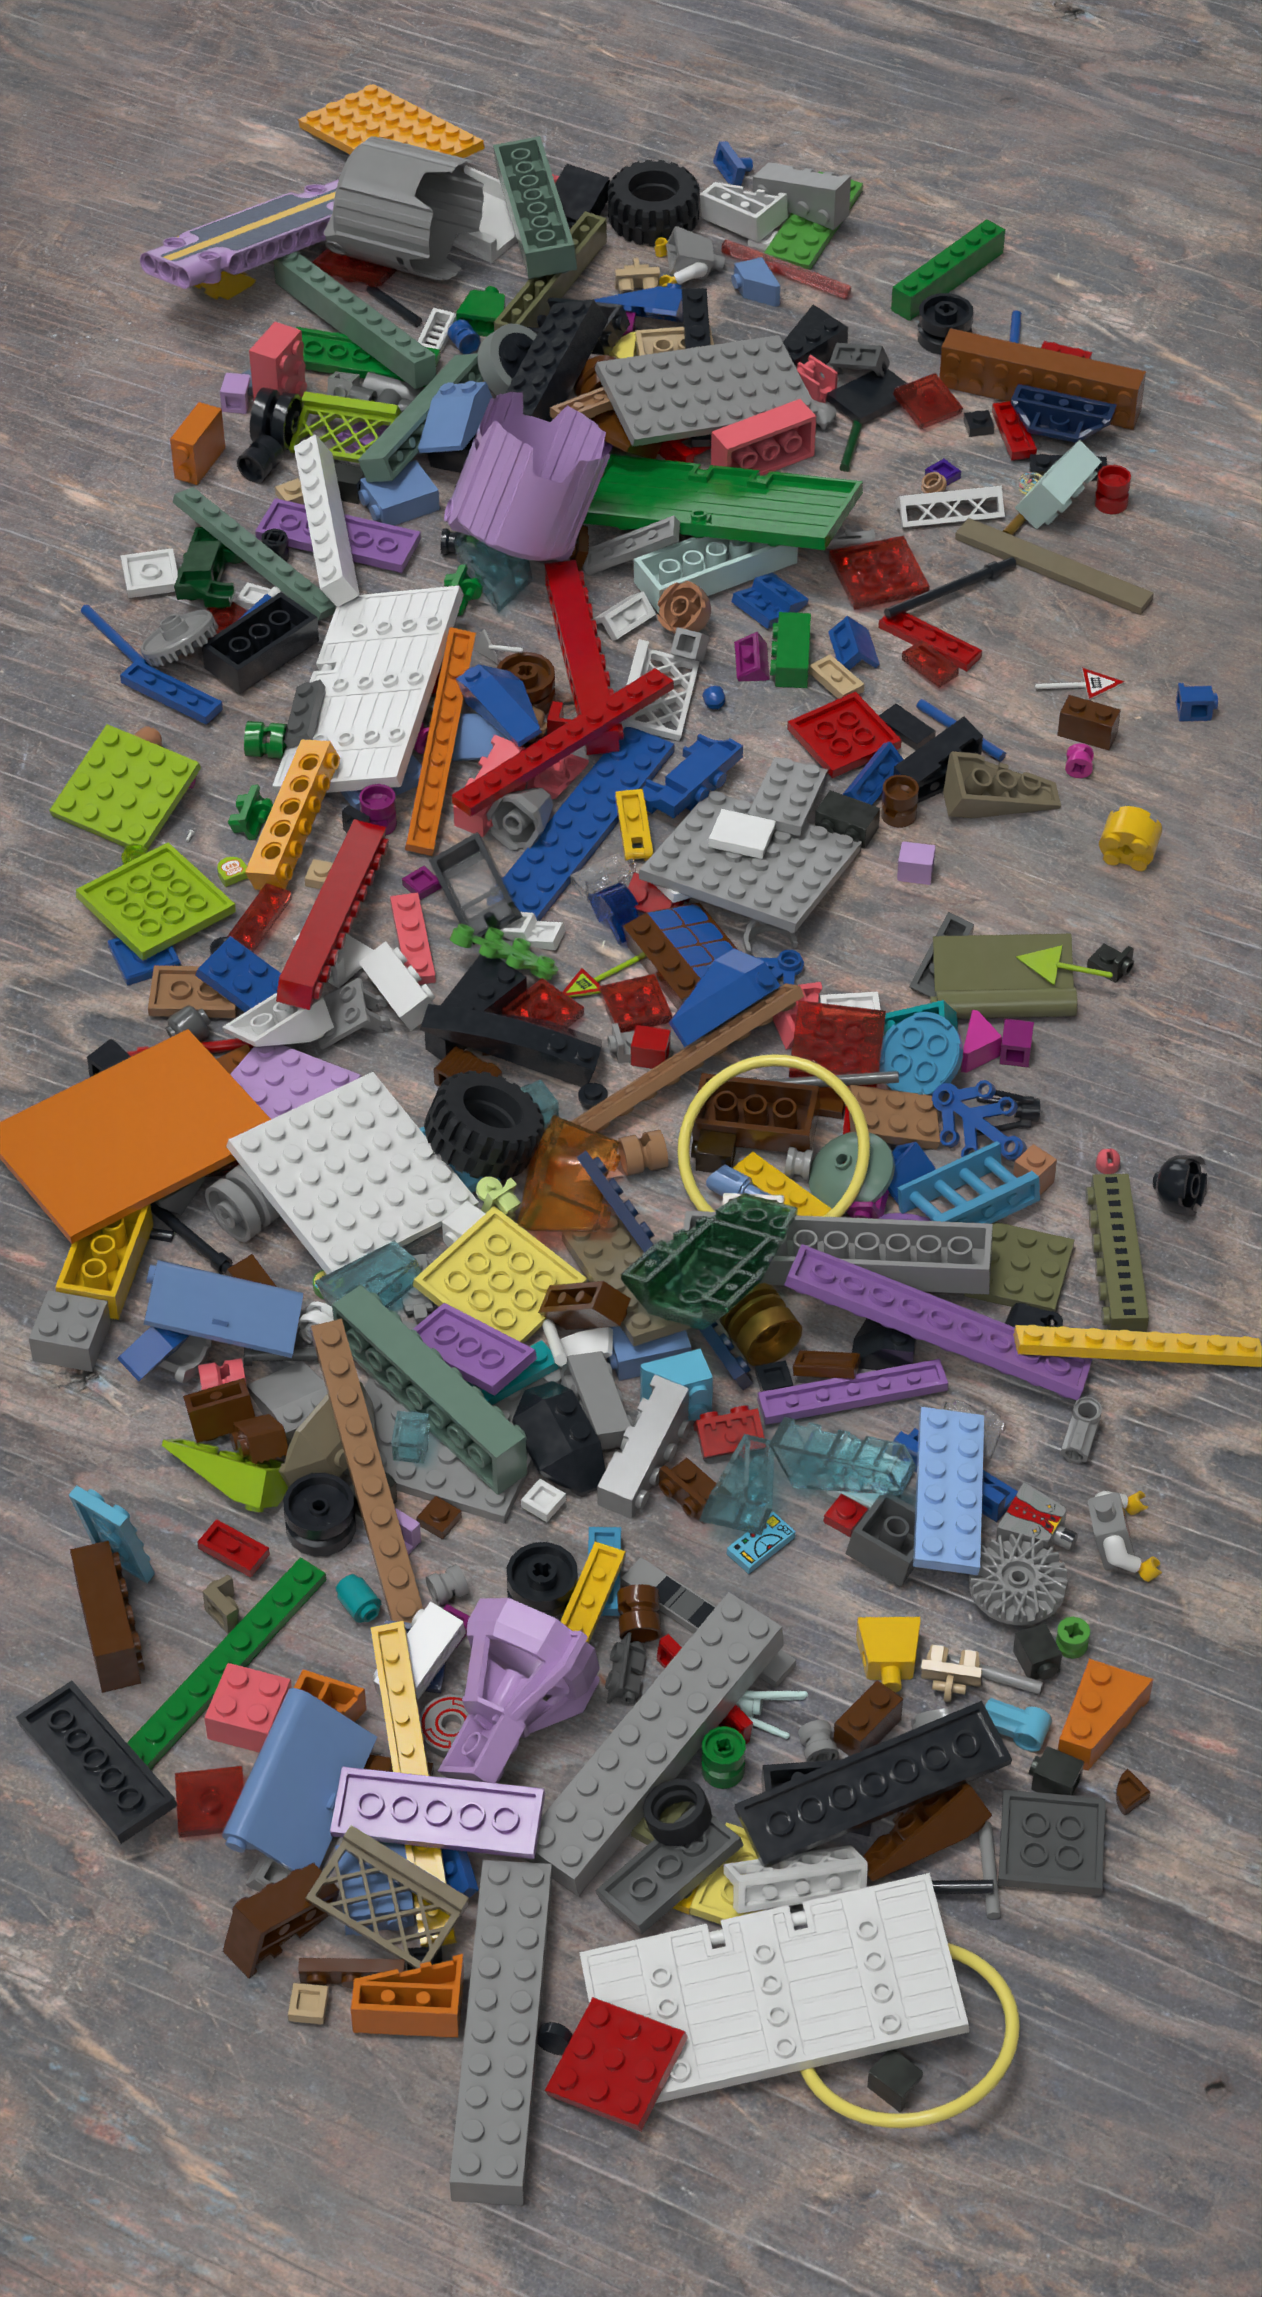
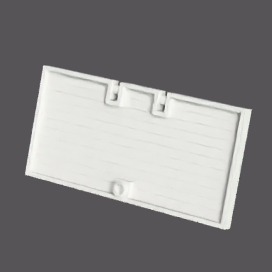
M460 585L359 595L336 607L316 663L319 671H313L310 682L321 680L326 687L313 740L331 741L340 757L339 766L334 772L330 788L326 793L363 790L372 784H383L390 788L401 787L444 657L449 627H454L464 596ZM286 746L272 786L276 796L279 793L298 746L292 748Z
M930 1873L802 1902L804 1911L790 1913L789 1905L721 1920L722 1929L709 1932L707 1924L580 1952L589 2003L592 1997L686 2032L688 2039L656 2103L970 2032ZM808 1925V1928L794 1930V1927ZM726 1943L725 1947L712 1948L714 1945Z

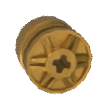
M754 1284L743 1289L730 1299L720 1315L721 1325L731 1339L737 1343L736 1346L752 1366L774 1363L781 1360L794 1349L802 1336L803 1327L791 1310L786 1307L785 1302L775 1288L770 1284Z

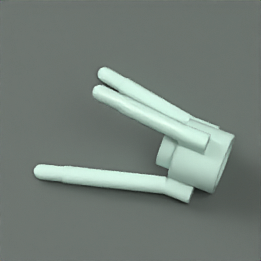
M747 1690L736 1705L753 1722V1726L788 1739L790 1737L789 1733L753 1718L754 1714H761L763 1700H804L808 1697V1692Z

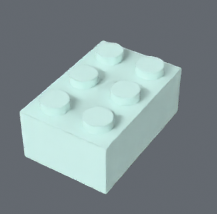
M1079 440L1050 467L1016 505L1015 509L1035 529H1038L1044 522L1049 525L1059 515L1056 511L1064 512L1072 503L1070 497L1072 496L1075 499L1085 489L1083 482L1088 484L1098 474L1095 469L1101 461Z

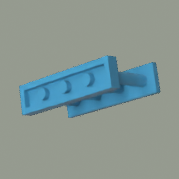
M998 1141L897 1187L899 1211L902 1214L918 1207L932 1221L992 1224L1040 1201L1039 1176L1033 1171L1018 1178L1001 1164V1144ZM992 1172L1005 1184L992 1190L980 1177ZM968 1184L980 1196L966 1201L954 1189ZM943 1196L955 1207L941 1213L929 1201Z

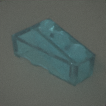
M461 533L453 540L458 562L461 565H467V574L471 579L477 578L479 580V583L483 586L484 596L497 613L533 581L528 559L500 552L475 537Z
M392 1241L316 1280L315 1283L326 1304L330 1306L362 1285L370 1293H376L381 1299L382 1304L388 1309L413 1288V1281L422 1270L412 1255L397 1242Z
M747 1434L743 1435L715 1488L710 1493L699 1521L762 1535L773 1505L775 1441Z

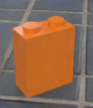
M198 402L170 438L175 479L198 485L225 450L222 408Z

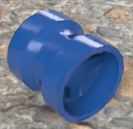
M455 321L448 329L449 339L462 354H471L480 346L481 338L468 321Z

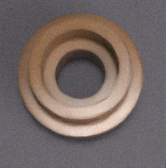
M930 472L923 477L921 489L924 494L943 492L947 486V481L938 472Z

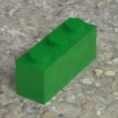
M779 612L778 623H773L772 639H777V641H772L771 657H776V660L771 659L770 676H775V687L807 688L811 613Z

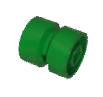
M247 721L244 733L245 756L262 757L265 753L268 758L282 759L287 746L283 741L287 724L270 723L267 727L264 722ZM267 737H270V743H267Z
M717 1727L710 1730L704 1736L702 1741V1776L712 1787L729 1789L742 1781L745 1774L746 1745L742 1734L736 1729Z

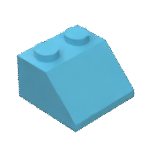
M701 1349L640 1364V1402L642 1398L649 1400L652 1394L650 1382L654 1375L689 1388L688 1421L699 1420V1415L712 1412L713 1377Z

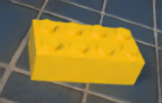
M149 1204L73 1243L55 1286L56 1292L105 1300L108 1302L110 1318L119 1320L153 1228L151 1205Z

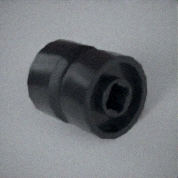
M260 435L238 457L237 467L239 472L247 480L260 483L283 460L284 451L273 437Z

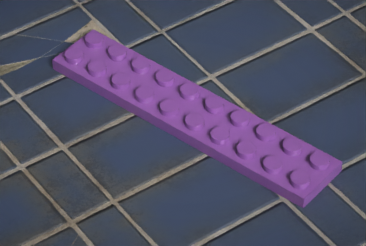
M803 1244L800 1246L784 1286L792 1288L797 1293L815 1297L828 1305H835L848 1310L856 1316L876 1321L886 1328H893L904 1332L914 1339L924 1340L939 1346L945 1351H952L969 1358L975 1363H982L993 1367L1003 1374L1013 1375L1026 1380L1031 1385L1041 1386L1056 1392L1062 1397L1071 1398L1076 1401L1082 1394L1092 1362V1358L1017 1354L1013 1336L1015 1327Z

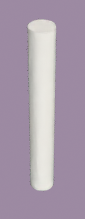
M546 1319L542 1323V1327L555 1363L558 1366H563L567 1362V1357L554 1322Z

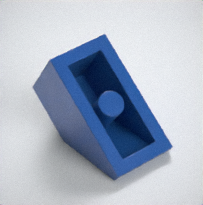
M151 1326L117 1359L139 1382L177 1351L190 1335Z

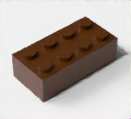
M701 1073L697 1093L716 1074ZM733 1077L721 1085L701 1108L692 1129L693 1140L698 1141L701 1129L736 1134V1147L788 1153L789 1147H794L800 1152L812 1150L821 1107L819 1086Z
M109 1540L70 1549L77 1589L102 1693L141 1684L139 1671L145 1669L141 1653L142 1649L139 1635L134 1625V1615L129 1604L127 1586L122 1575L118 1552H111Z

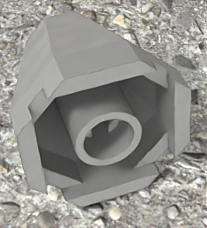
M529 788L506 794L495 801L486 814L488 822L492 819L493 826L490 828L492 836L509 850H517L520 847H524L523 850L531 848L538 841L546 827L553 808L551 795L543 788Z

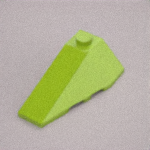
M182 1438L162 1441V1447L229 1498L245 1504V1509L249 1511L264 1512V1508L278 1507L288 1489L279 1473L281 1464L285 1462L270 1459L269 1462L266 1460L263 1463L258 1461L255 1465L247 1457L242 1458L239 1451H220L218 1453L219 1447L196 1443L195 1441Z

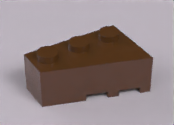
M314 1862L302 1869L297 1868L293 1870L286 1878L275 1884H267L260 1892L249 1898L244 1897L234 1905L223 1953L248 1979L257 1973L256 1965L268 1955H271L274 1959L283 1952L280 1946L295 1934L302 1938L329 1916L305 1899L322 1873ZM334 1883L324 1885L316 1897L326 1903L336 1902L340 1890Z

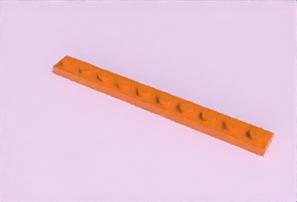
M449 627L405 847L406 851L429 856L433 855L463 702V694L456 678L464 674L470 667L476 636L475 632Z

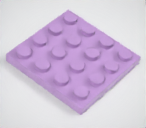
M284 1045L254 1046L230 1074L271 1119L361 1077L357 1073Z

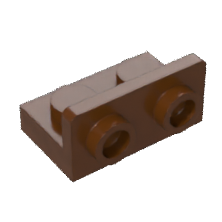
M687 1457L671 1470L665 1465L659 1469V1488L662 1493L668 1498L672 1497L681 1505L683 1511L688 1516L695 1517L702 1524L706 1523L731 1503V1495Z

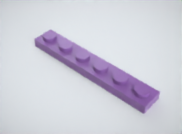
M940 1359L860 1373L856 1374L855 1379L833 1378L758 1392L757 1400L764 1423L767 1425L948 1391V1381Z

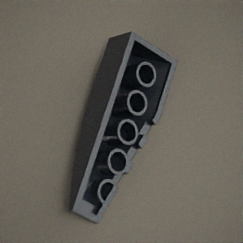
M428 1004L420 1030L579 1087L590 1082L602 1048V1039L548 1020Z

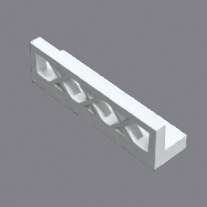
M1002 486L899 496L895 500L896 510H900L902 528L965 522L968 518L978 521L1005 517ZM996 500L998 512L988 513L980 507L984 501ZM961 503H970L974 507L973 511L966 516L961 515L955 508ZM942 505L949 510L944 518H936L929 512L933 506ZM918 508L923 512V515L917 521H907L906 509ZM977 510L982 513L973 515ZM951 513H953L954 515H956V517H948V516H949ZM926 515H927L929 518H931V519L923 520V518H924Z
M852 1845L803 1852L770 1867H763L759 1859L724 1864L723 1874L734 1885L733 1908L739 1914L786 1905L803 1904L802 1902L866 1888L868 1862Z

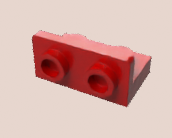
M744 1405L730 1409V1414L719 1416L718 1411L699 1415L700 1419L695 1421L693 1427L694 1431H697L703 1459L765 1447L766 1442L758 1408L749 1410V1406Z

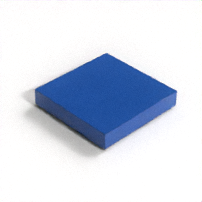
M119 938L108 940V948L127 986L151 979L154 965L181 966L173 946L142 961Z

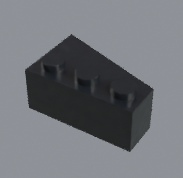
M963 716L895 765L893 776L906 775L916 780L919 785L917 803L944 791L950 753L965 752L981 755L983 735Z

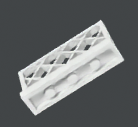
M639 639L627 685L646 674L647 670L651 671L656 668L650 662V659L664 664V666L656 668L662 673L670 671L675 677L672 679L674 680V686L681 684L686 691L677 693L674 689L668 692L670 697L665 699L660 697L654 703L649 704L622 721L623 729L625 727H633L649 734L680 741L699 661L649 649V641ZM677 668L692 669V672L682 675ZM676 702L681 709L673 712L667 705ZM661 708L666 715L657 718L652 711ZM645 714L650 721L646 723L637 721L635 717ZM672 721L677 727V731L665 728L663 724Z

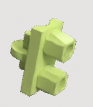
M482 1178L476 1187L478 1198L484 1201L481 1211L487 1213L495 1206L510 1219L514 1220L516 1217L514 1212L521 1205V1202L513 1193L517 1185L512 1178L508 1179L502 1188V1184L496 1178Z

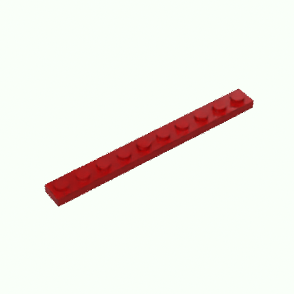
M656 668L652 669L452 794V804L472 817L673 690L674 680Z

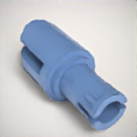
M727 1165L720 1167L706 1180V1186L709 1190L723 1196V1193L772 1195L754 1186L752 1178Z

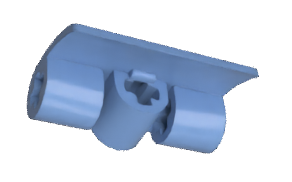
M478 713L460 714L451 761L480 760L482 756L487 758L493 748L491 740L494 735L510 739Z

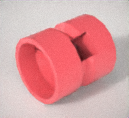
M242 1358L226 1360L222 1366H218L215 1362L198 1365L201 1390L242 1378L245 1379Z

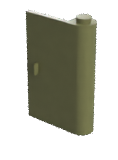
M1071 933L932 937L935 996H930V1003L944 1000L957 1012V1019H970L972 1010H978L985 1018L1071 1017L1077 1015V991L1074 988L1073 971L1058 968L1055 985H1052L1016 958V956L1062 945L1059 962L1073 965Z

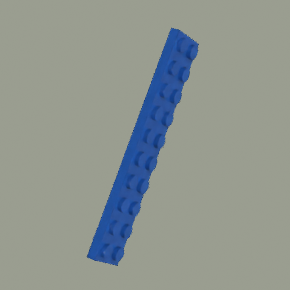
M625 727L623 729L624 738L619 740V751L604 753L546 824L538 841L531 848H527L503 877L520 912L534 913L537 921L544 917L619 822L615 791L642 789L645 786V781L647 779L652 780L674 753V743L637 728ZM500 891L496 897H489L487 905L492 907L504 900L502 892Z

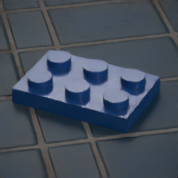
M231 936L197 969L195 974L196 977L244 1012L277 993L278 981L281 975L278 970Z

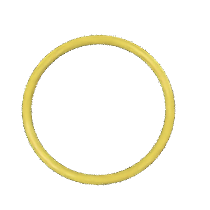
M771 1054L747 1058L732 1064L712 1077L696 1094L689 1105L678 1138L677 1154L681 1179L690 1200L697 1210L716 1212L700 1193L690 1164V1139L695 1120L708 1098L731 1078L752 1069L783 1066L805 1071L824 1081L841 1097L852 1116L858 1140L856 1169L843 1197L823 1217L843 1216L861 1190L870 1159V1138L867 1122L857 1099L850 1089L836 1075L821 1065L790 1055Z
M948 1943L951 1958L978 1972L995 1990L1005 2015V2037L999 2056L986 2076L967 2093L947 2104L914 2113L876 2112L853 2105L839 2097L823 2083L814 2068L801 2070L800 2073L812 2092L825 2105L835 2112L863 2124L885 2128H912L935 2124L954 2117L974 2106L997 2086L1007 2072L1016 2053L1020 2030L1019 2013L1013 1994L1003 1977L978 1955Z

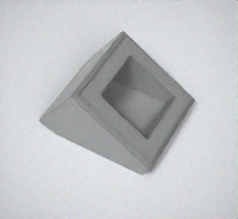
M264 1855L259 1859L245 1885L260 1892L267 1884H275L286 1878L292 1871Z

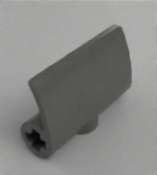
M368 372L362 387L353 385L349 391L348 398L398 405L401 412H403L425 387L415 389L405 381Z

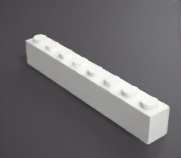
M315 434L295 445L294 450L320 589L336 607H339L360 594L333 455Z

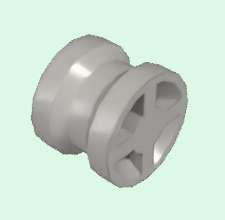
M789 1147L785 1175L787 1177L798 1175L804 1180H809L814 1151L806 1150L805 1152H800L794 1147Z

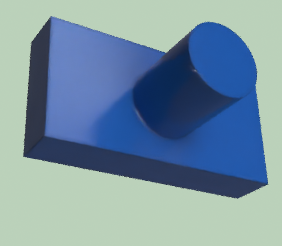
M719 141L713 163L728 184L741 186L745 172L752 171L753 161L750 157L739 158L728 141Z

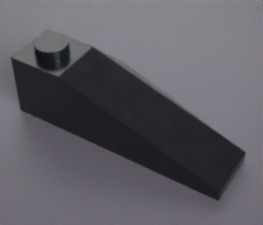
M866 1318L854 1338L852 1353L860 1354L861 1364L859 1368L881 1370L913 1364L917 1339L896 1329L886 1328L880 1323Z

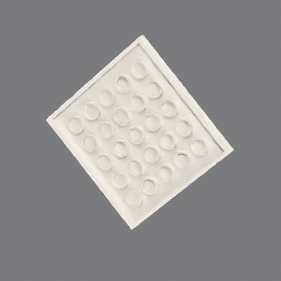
M374 1072L229 1139L226 1145L227 1149L331 1281L441 1227L442 1221L466 1200L476 1207L479 1203L452 1168L441 1160V1155L435 1154L426 1136Z

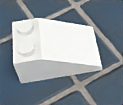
M277 993L222 1027L225 1033L255 1047L312 1042L322 1038L326 1032L334 1028L324 998L321 997L320 1000L315 999L311 1009L307 1010L276 1002Z

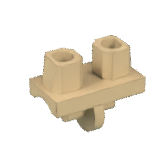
M633 258V265H624V269H615V289H619L620 294L634 292V288H643L644 290L659 287L660 267H649L648 264L639 265V258Z
M931 1645L927 1659H922L921 1678L933 1680L932 1690L943 1691L945 1702H951L952 1693L965 1695L966 1685L981 1687L982 1668H980L979 1652L962 1650L960 1663L952 1664L947 1663L948 1648Z

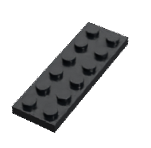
M72 1680L16 1717L19 1726L120 1845L178 1806L175 1797Z

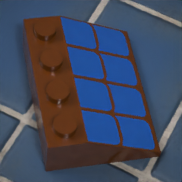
M700 902L646 912L623 925L628 948L634 956H638L639 962L677 1010L692 993L695 985L707 972L710 964L732 949H737Z

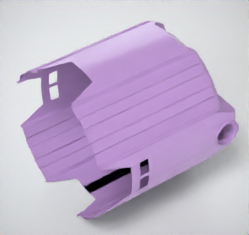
M508 392L497 395L495 399L490 398L452 498H450L446 506L444 521L448 522L453 531L471 535L484 544L514 557L535 561L568 560L573 553L576 539L610 458V454H606L601 459L606 432L602 431L594 421H591L584 414L570 408L568 405L551 422H547L539 418L523 415V392Z

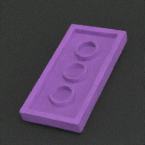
M443 1303L413 1328L419 1333L423 1342L430 1349L435 1348L441 1354L444 1362L451 1368L455 1367L460 1371L464 1380L494 1396L537 1359L535 1349L446 1303Z

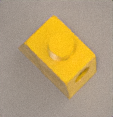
M857 1617L856 1640L867 1679L881 1680L882 1684L896 1693L902 1689L901 1680H910L914 1677L920 1617Z

